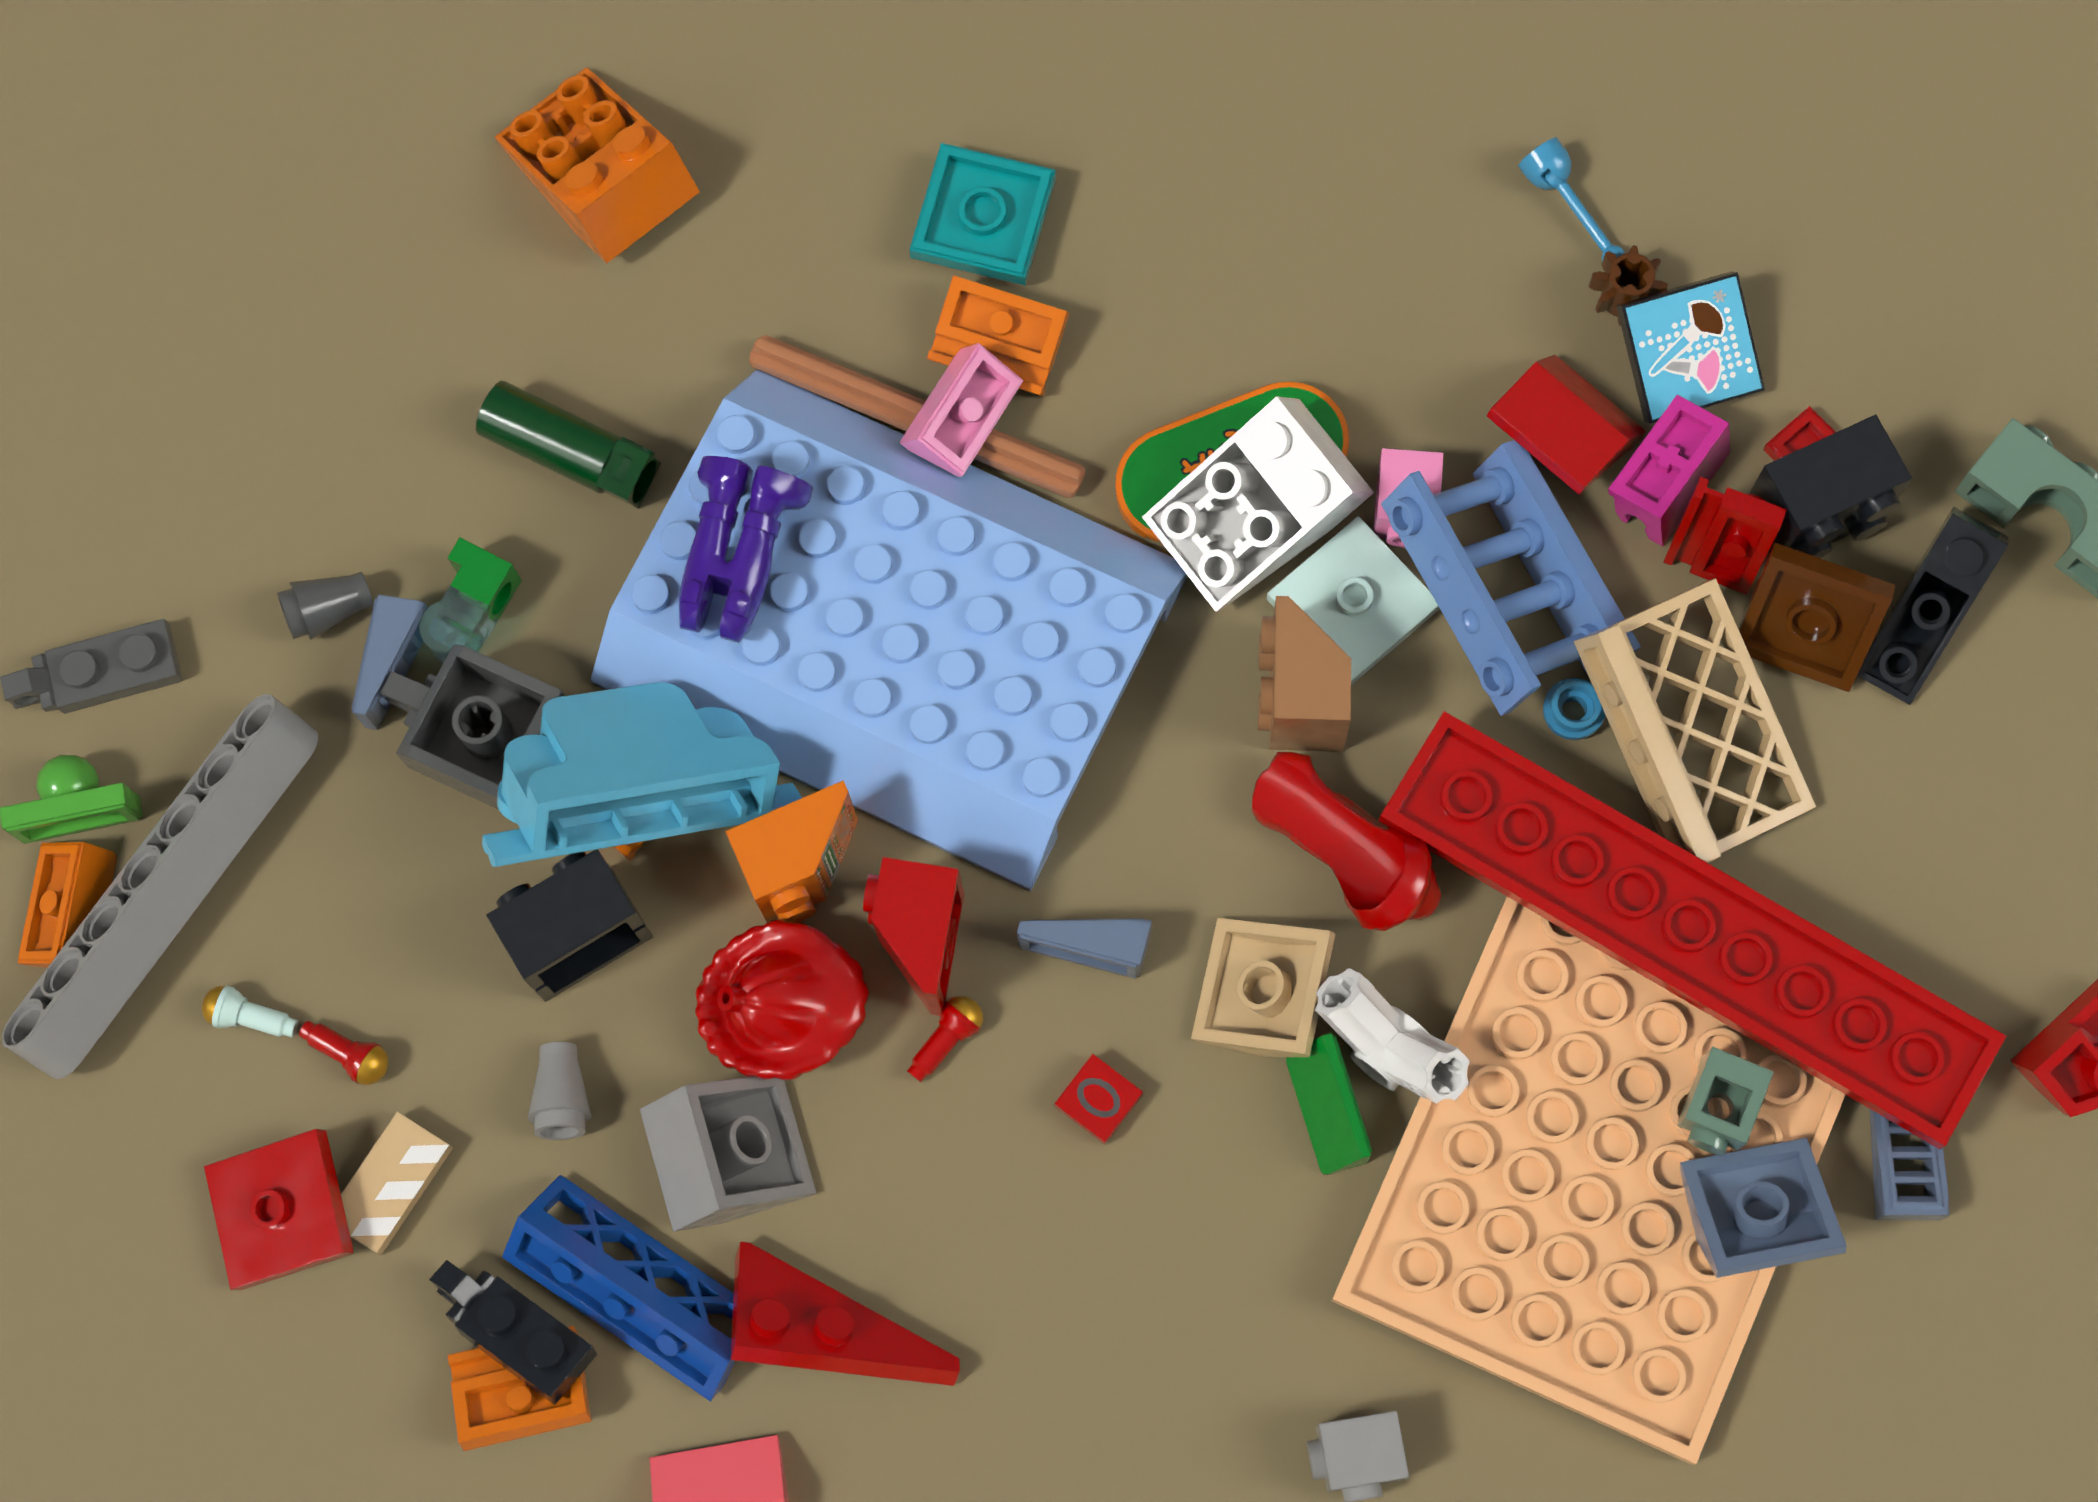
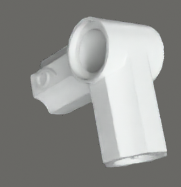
M1348 968L1341 974L1329 976L1316 992L1318 1004L1315 1011L1353 1049L1349 1055L1352 1061L1383 1087L1394 1091L1398 1085H1401L1418 1096L1437 1104L1444 1099L1456 1100L1469 1084L1467 1068L1470 1060L1457 1047L1430 1035L1412 1017L1402 1010L1391 1006L1362 974Z

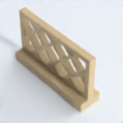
M1716 578L1699 584L1604 629L1594 631L1573 641L1658 835L1709 863L1721 857L1720 853L1816 807ZM1702 598L1713 620L1707 640L1680 629L1688 605ZM1671 613L1668 624L1657 620ZM1644 626L1664 635L1654 665L1636 657L1626 633ZM1676 640L1703 651L1693 681L1667 671ZM1721 640L1725 648L1719 646ZM1715 657L1731 663L1738 676L1732 698L1705 687ZM1644 673L1650 675L1649 682H1647ZM1663 681L1689 692L1680 722L1662 716L1656 700ZM1746 697L1750 705L1744 703ZM1701 698L1728 708L1718 739L1692 728ZM1740 714L1756 720L1763 733L1757 755L1731 744ZM1669 731L1676 733L1674 740ZM1688 739L1715 749L1705 780L1687 773L1681 758ZM1771 754L1774 758L1775 763L1770 761ZM1727 755L1753 765L1743 796L1717 786ZM1766 771L1783 779L1792 799L1791 803L1775 810L1756 802ZM1694 788L1701 790L1699 798ZM1713 796L1739 806L1732 831L1717 839L1707 818ZM1752 812L1762 816L1749 823Z

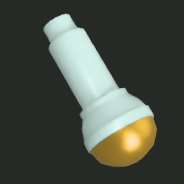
M228 985L216 986L209 990L202 1003V1014L205 1020L213 1027L220 1029L242 1025L277 1037L285 1035L293 1038L298 1028L299 1021L290 1018L287 1013L248 1002L247 998L243 997L239 991Z

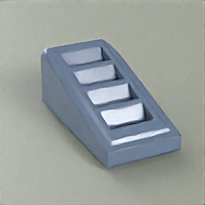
M378 595V598H375L351 709L365 728L379 729L391 706L385 700V697L380 694L392 671L406 677L432 626L434 616L422 601Z
M1081 919L1020 921L1017 930L1018 946L1022 950L1136 979L1141 974L1151 936L1152 920Z
M1870 1109L1875 1220L1940 1221L1950 1216L1943 1148L1939 1150L1922 1140V1146H1891L1890 1135L1914 1134L1893 1122H1888V1119ZM1893 1160H1923V1171H1894ZM1896 1185H1924L1925 1196H1897Z

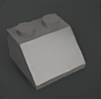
M754 1076L684 1085L640 1109L673 1232L723 1224L798 1201L817 1193L784 1080L778 1078L764 1080Z

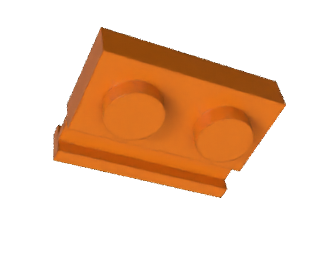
M953 275L936 327V336L932 348L928 352L927 359L949 366L959 350L980 343L1024 380L1019 387L1020 390L1043 397L1046 389L1045 385L1049 373L1052 371L1070 313Z
M574 1326L568 1327L574 1333L579 1335ZM479 1348L448 1355V1364L451 1367L452 1373L451 1388L458 1443L464 1451L592 1422L585 1371L582 1372L554 1405Z

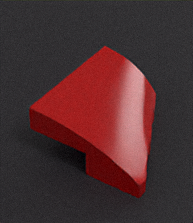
M2098 979L2010 1060L2019 1072L2049 1102L2069 1117L2081 1115L2098 1108Z

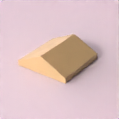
M1217 918L1191 1039L1199 1043L1263 1057H1310L1319 1015L1315 1011L1318 1004L1316 992L1326 981L1335 933L1329 930Z

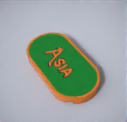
M1277 382L1154 429L1133 442L1120 460L1115 482L1119 511L1127 525L1134 532L1145 539L1148 537L1153 541L1161 542L1142 516L1275 397L1300 399L1346 457L1349 448V430L1342 411L1328 395L1313 386L1299 382Z

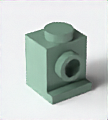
M1712 1046L1700 1060L1697 1068L1698 1072L1677 1126L1691 1131L1687 1141L1693 1146L1716 1155H1725L1727 1147L1738 1151L1747 1144L1774 1071ZM1711 1098H1721L1728 1104L1729 1115L1726 1119H1719L1709 1113L1708 1101Z

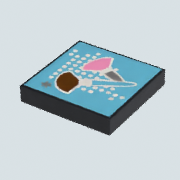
M1731 271L1616 305L1644 422L1649 424L1657 422L1676 395L1701 408H1706L1765 390L1738 272Z

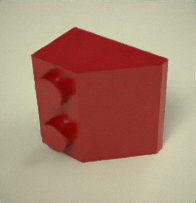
M882 857L879 875H868L863 899V911L868 912V924L874 926L880 944L931 1015L940 1016L947 999L965 897L959 869Z

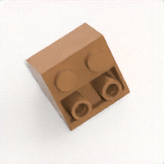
M1276 596L1273 616H1262L1261 633L1259 635V671H1270V677H1261L1258 730L1269 731V750L1343 752L1351 721V658L1289 596Z

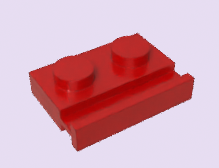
M1700 477L1672 538L1663 563L1672 566L1674 559L1691 565L1689 573L1707 580L1716 578L1718 584L1747 595L1780 530L1787 509L1768 503L1757 495L1745 494L1729 487L1726 488L1723 494L1708 488L1709 480Z

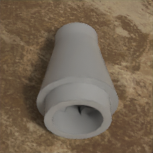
M570 1042L543 1044L539 1047V1064L527 1119L534 1124V1135L539 1138L568 1140L580 1137L585 1134V1122L590 1120L592 1115L578 1062L577 1045Z

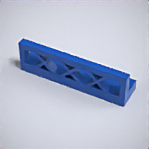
M560 1174L518 1216L502 1258L711 1402L723 1388L736 1360H731L732 1339L711 1326L707 1314H725L733 1319L734 1293ZM560 1201L581 1215L583 1225H564L547 1212ZM602 1242H620L632 1250L635 1261L615 1260L604 1252ZM654 1278L674 1279L684 1286L687 1297H669L656 1288Z

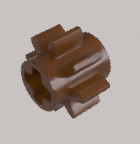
M1635 245L1631 247L1629 253L1619 257L1607 251L1602 261V267L1605 272H1593L1589 282V288L1594 291H1602L1595 311L1600 313L1607 310L1610 314L1618 317L1617 320L1620 326L1617 304L1665 291L1668 286L1663 281L1655 280V274L1658 271L1661 260L1657 258L1649 261L1643 255L1638 254V248Z

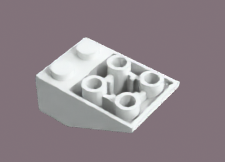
M1275 397L1143 515L1142 518L1214 610L1218 612L1331 531L1374 492L1300 399Z

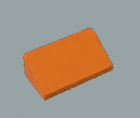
M86 842L41 843L18 955V964L48 968L111 885L117 856L113 851Z

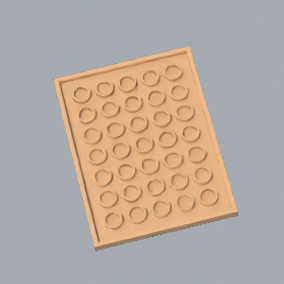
M1506 896L1444 1042L1457 1047L1470 1060L1467 1068L1469 1084L1456 1100L1444 1099L1436 1104L1426 1098L1419 1097L1331 1301L1688 1464L1695 1465L1776 1268L1771 1267L1716 1278L1696 1240L1680 1172V1162L1714 1156L1716 1154L1709 1153L1690 1144L1687 1139L1691 1131L1679 1127L1677 1124L1698 1072L1697 1068L1700 1060L1713 1046L1774 1071L1748 1142L1738 1151L1807 1138L1816 1164H1818L1845 1094ZM1711 1098L1708 1101V1111L1712 1116L1719 1119H1726L1728 1117L1729 1106L1723 1099ZM1727 1147L1725 1153L1735 1152L1737 1150Z

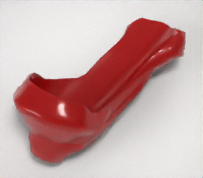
M1295 752L1276 753L1269 767L1261 773L1255 783L1252 795V813L1256 821L1264 827L1285 835L1306 852L1331 867L1343 891L1346 905L1353 912L1362 928L1386 931L1402 924L1407 919L1422 920L1431 916L1437 909L1442 894L1436 881L1435 872L1431 864L1432 857L1426 844L1398 830L1387 828L1351 799L1328 788L1317 775L1309 755Z

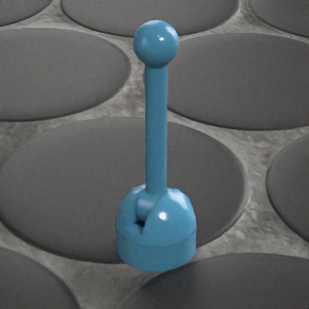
M1557 137L1535 148L1519 163L1518 167L1534 186L1543 190L1557 189L1603 252L1602 261L1607 251L1614 253L1616 257L1625 254L1621 247L1611 244L1567 183L1568 177L1571 174L1572 162L1567 150Z

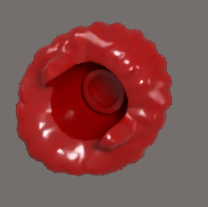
M782 919L771 920L765 925L751 927L743 934L732 938L726 947L718 949L713 956L712 963L704 968L702 981L696 988L695 993L697 999L695 1014L698 1019L697 1029L699 1035L706 1041L708 1051L711 1055L717 1056L724 1067L736 1069L740 1074L748 1077L755 1076L764 1080L775 1078L781 1080L797 1079L803 1073H809L834 1059L840 1049L851 1042L857 1029L864 1023L866 1017L865 1004L868 1000L869 991L863 980V970L858 961L853 959L839 943L833 942L818 928L797 922H787Z

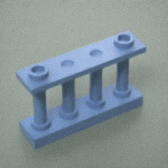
M1515 440L1501 444L1472 473L1475 481L1432 494L1420 471L1410 473L1381 503L1393 530L1399 535L1477 673L1482 688L1490 696L1500 716L1512 712L1541 686L1537 675L1577 660L1580 661L1587 673L1573 641L1625 619L1529 452ZM1489 502L1506 533L1463 547L1445 516ZM1519 555L1536 585L1493 600L1476 569ZM1549 607L1566 638L1523 654L1506 622ZM1630 631L1626 634L1636 653L1642 647L1633 632Z

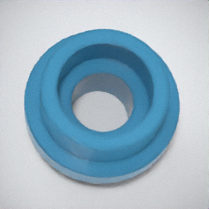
M1568 678L1559 681L1550 688L1543 702V717L1547 726L1553 733L1564 739L1581 740L1593 735L1600 728L1605 718V712L1592 683L1583 679ZM1567 702H1576L1584 709V717L1578 720L1569 719L1563 713L1562 706Z

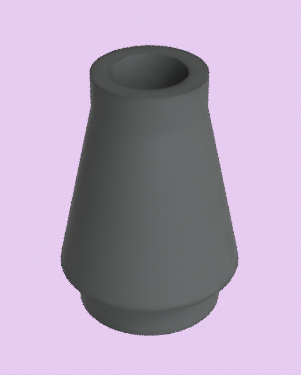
M362 572L349 576L290 582V589L277 593L293 639L308 635L311 640L361 610L373 607L374 605Z

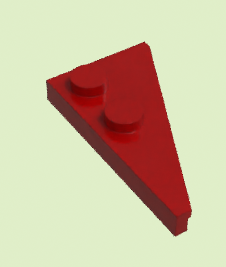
M740 1241L735 1257L731 1360L948 1386L955 1385L960 1373V1358L750 1242Z

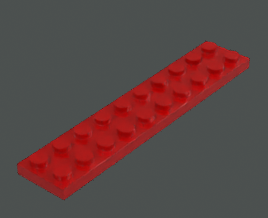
M1443 711L1380 815L1379 822L1423 841L1428 850L1939 1150L1947 1145L2007 1037L2005 1034L1446 711Z

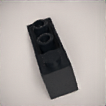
M1953 506L1872 643L1857 676L1910 705L2009 545L2008 536Z

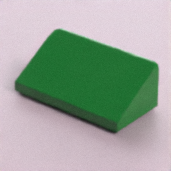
M1332 1033L1322 1035L1313 1040L1310 1057H1286V1064L1319 1169L1323 1175H1331L1367 1164L1373 1151L1336 1036H1332Z

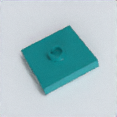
M941 143L910 245V258L1025 286L1055 184L1056 170Z

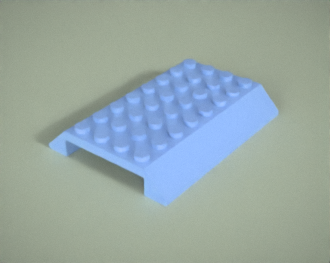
M756 369L722 400L610 608L592 672L591 683L604 690L655 682L670 683L678 686L687 694L695 709L720 707L733 711L745 721L755 738L763 740L770 746L780 762L779 773L817 791L844 780L855 809L1031 892L1058 838L1057 825L1159 620L1166 621L1188 575L1173 557L972 465L968 467L962 477H957L910 452L901 445L900 441L904 434L808 390ZM704 456H722L737 459L748 464L753 470L749 490L745 496L741 497L736 510L739 514L735 528L732 529L726 556L727 562L732 560L739 542L744 515L749 510L752 482L757 466L762 465L783 471L806 481L813 487L810 502L805 508L800 510H784L777 519L782 524L778 537L774 541L767 585L756 616L741 643L721 639L720 623L727 598L725 596L713 595L706 623L699 633L679 627L678 604L682 577L700 521L698 516L702 504L705 501H709L708 489L700 483L697 474Z

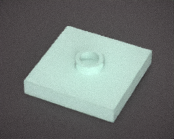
M1359 516L1267 593V600L1273 607L1275 606L1276 596H1289L1351 658V685L1440 610L1431 592Z

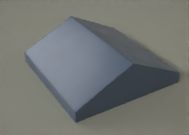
M1807 1138L1680 1162V1172L1696 1240L1716 1278L1846 1253L1847 1245Z

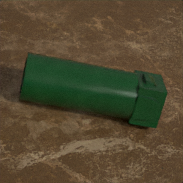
M499 381L493 386L478 413L476 421V432L478 435L597 493L606 492L638 509L661 465V462L654 457L655 453L625 437L618 436L506 381Z

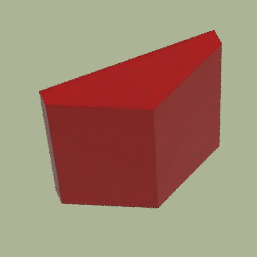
M1557 355L1536 361L1494 404L1486 415L1579 495L1636 445L1647 432Z

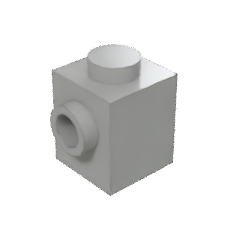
M1397 1411L1321 1423L1315 1427L1317 1439L1306 1441L1313 1480L1325 1479L1327 1493L1342 1490L1344 1502L1382 1497V1483L1409 1478Z

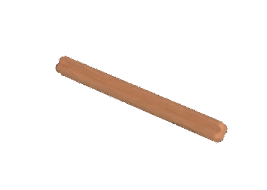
M768 335L757 338L750 353L749 364L753 368L904 431L908 430L926 402L923 399ZM995 429L991 431L974 460L1066 498H1073L1078 493L1085 476V468L1082 465Z

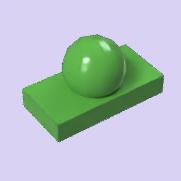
M59 755L48 760L38 773L36 789L40 799L0 807L1 826L10 835L27 844L140 820L139 818L143 817L141 799L139 795L123 782L99 787L100 781L96 770L87 759L77 755Z

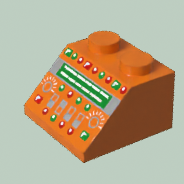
M844 780L725 831L752 895L767 923L778 919L799 923L816 912L814 905L826 901L858 823V818Z

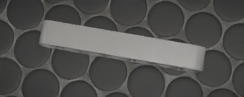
M271 694L258 696L242 710L13 1012L2 1033V1043L5 1048L54 1079L64 1078L77 1068L309 760L318 743V732L315 728Z

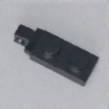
M446 1260L429 1279L438 1288V1294L453 1304L445 1315L455 1324L460 1335L554 1405L597 1356V1352L591 1344L499 1276L495 1278L483 1270L474 1281L468 1274Z

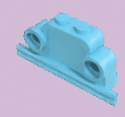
M664 682L648 683L557 697L547 701L542 708L540 735H524L515 738L508 743L504 752L503 774L498 786L497 807L503 816L517 823L520 829L485 834L482 836V845L484 852L489 856L491 865L498 867L740 825L802 797L793 783L777 785L779 760L766 742L753 736L745 721L738 714L720 707L695 709L687 694L678 686Z

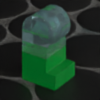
M461 537L458 538L447 557L457 574L442 600L429 606L423 613L419 623L420 635L434 657L442 663L446 660L454 644L466 646L479 652L522 581L511 563Z

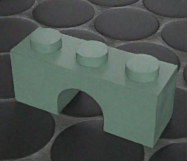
M2012 418L1954 492L2003 528L2024 507L2046 505L2057 510L2069 525L2070 542L2066 551L2054 566L2098 598V473L2084 463L2072 462L2053 448L2050 438L2040 429L2031 425H2022Z

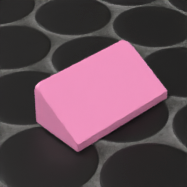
M980 343L962 348L951 361L902 437L900 444L923 459L957 477H962L1024 380Z

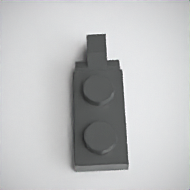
M164 618L47 650L45 654H39L31 658L33 668H25L0 677L5 701L11 703L15 709L41 703L42 710L45 712L60 710L64 714L182 681L171 627Z

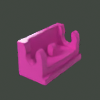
M1676 395L1608 488L1609 495L1614 497L1615 511L1618 517L1624 523H1627L1632 515L1637 517L1645 524V532L1648 539L1663 547L1679 525L1700 477L1708 479L1710 482L1730 454L1729 422Z

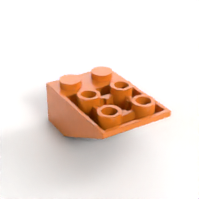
M587 67L577 75L563 81L556 91L529 111L518 115L511 125L495 136L499 145L577 236L606 264L700 193L672 142Z

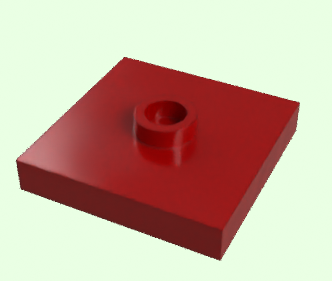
M313 1129L204 1166L230 1290H244L354 1254L326 1130Z

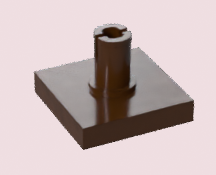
M1774 543L1738 630L1751 658L1850 692L1891 604L1896 585Z

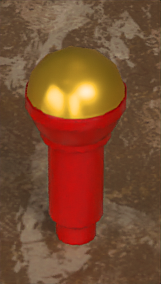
M956 996L945 1002L940 1013V1020L938 1021L940 1025L912 1058V1065L908 1068V1073L922 1082L927 1075L934 1073L959 1040L962 1042L964 1039L970 1038L979 1032L983 1023V1012L975 1000L967 996Z
M309 1020L300 1029L299 1037L305 1039L312 1048L341 1063L342 1068L346 1070L351 1080L357 1084L371 1085L377 1083L385 1076L389 1058L386 1051L377 1043L354 1042L321 1023L315 1024Z

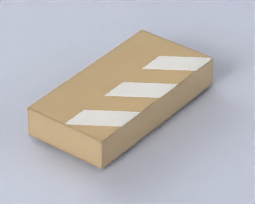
M397 1111L341 1194L350 1236L375 1253L382 1255L453 1147Z

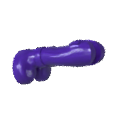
M704 456L697 474L700 483L708 489L709 501H705L702 504L698 516L700 521L682 577L678 604L679 627L699 633L706 623L713 595L725 596L727 598L720 623L721 639L741 643L756 616L767 585L774 541L778 537L782 524L777 519L784 510H800L805 508L810 502L813 487L806 481L791 474L762 465L757 466L752 482L749 510L744 515L741 527L742 532L732 560L727 562L726 556L732 529L735 528L739 514L736 510L741 497L745 496L749 490L753 470L748 464L737 459L722 456Z

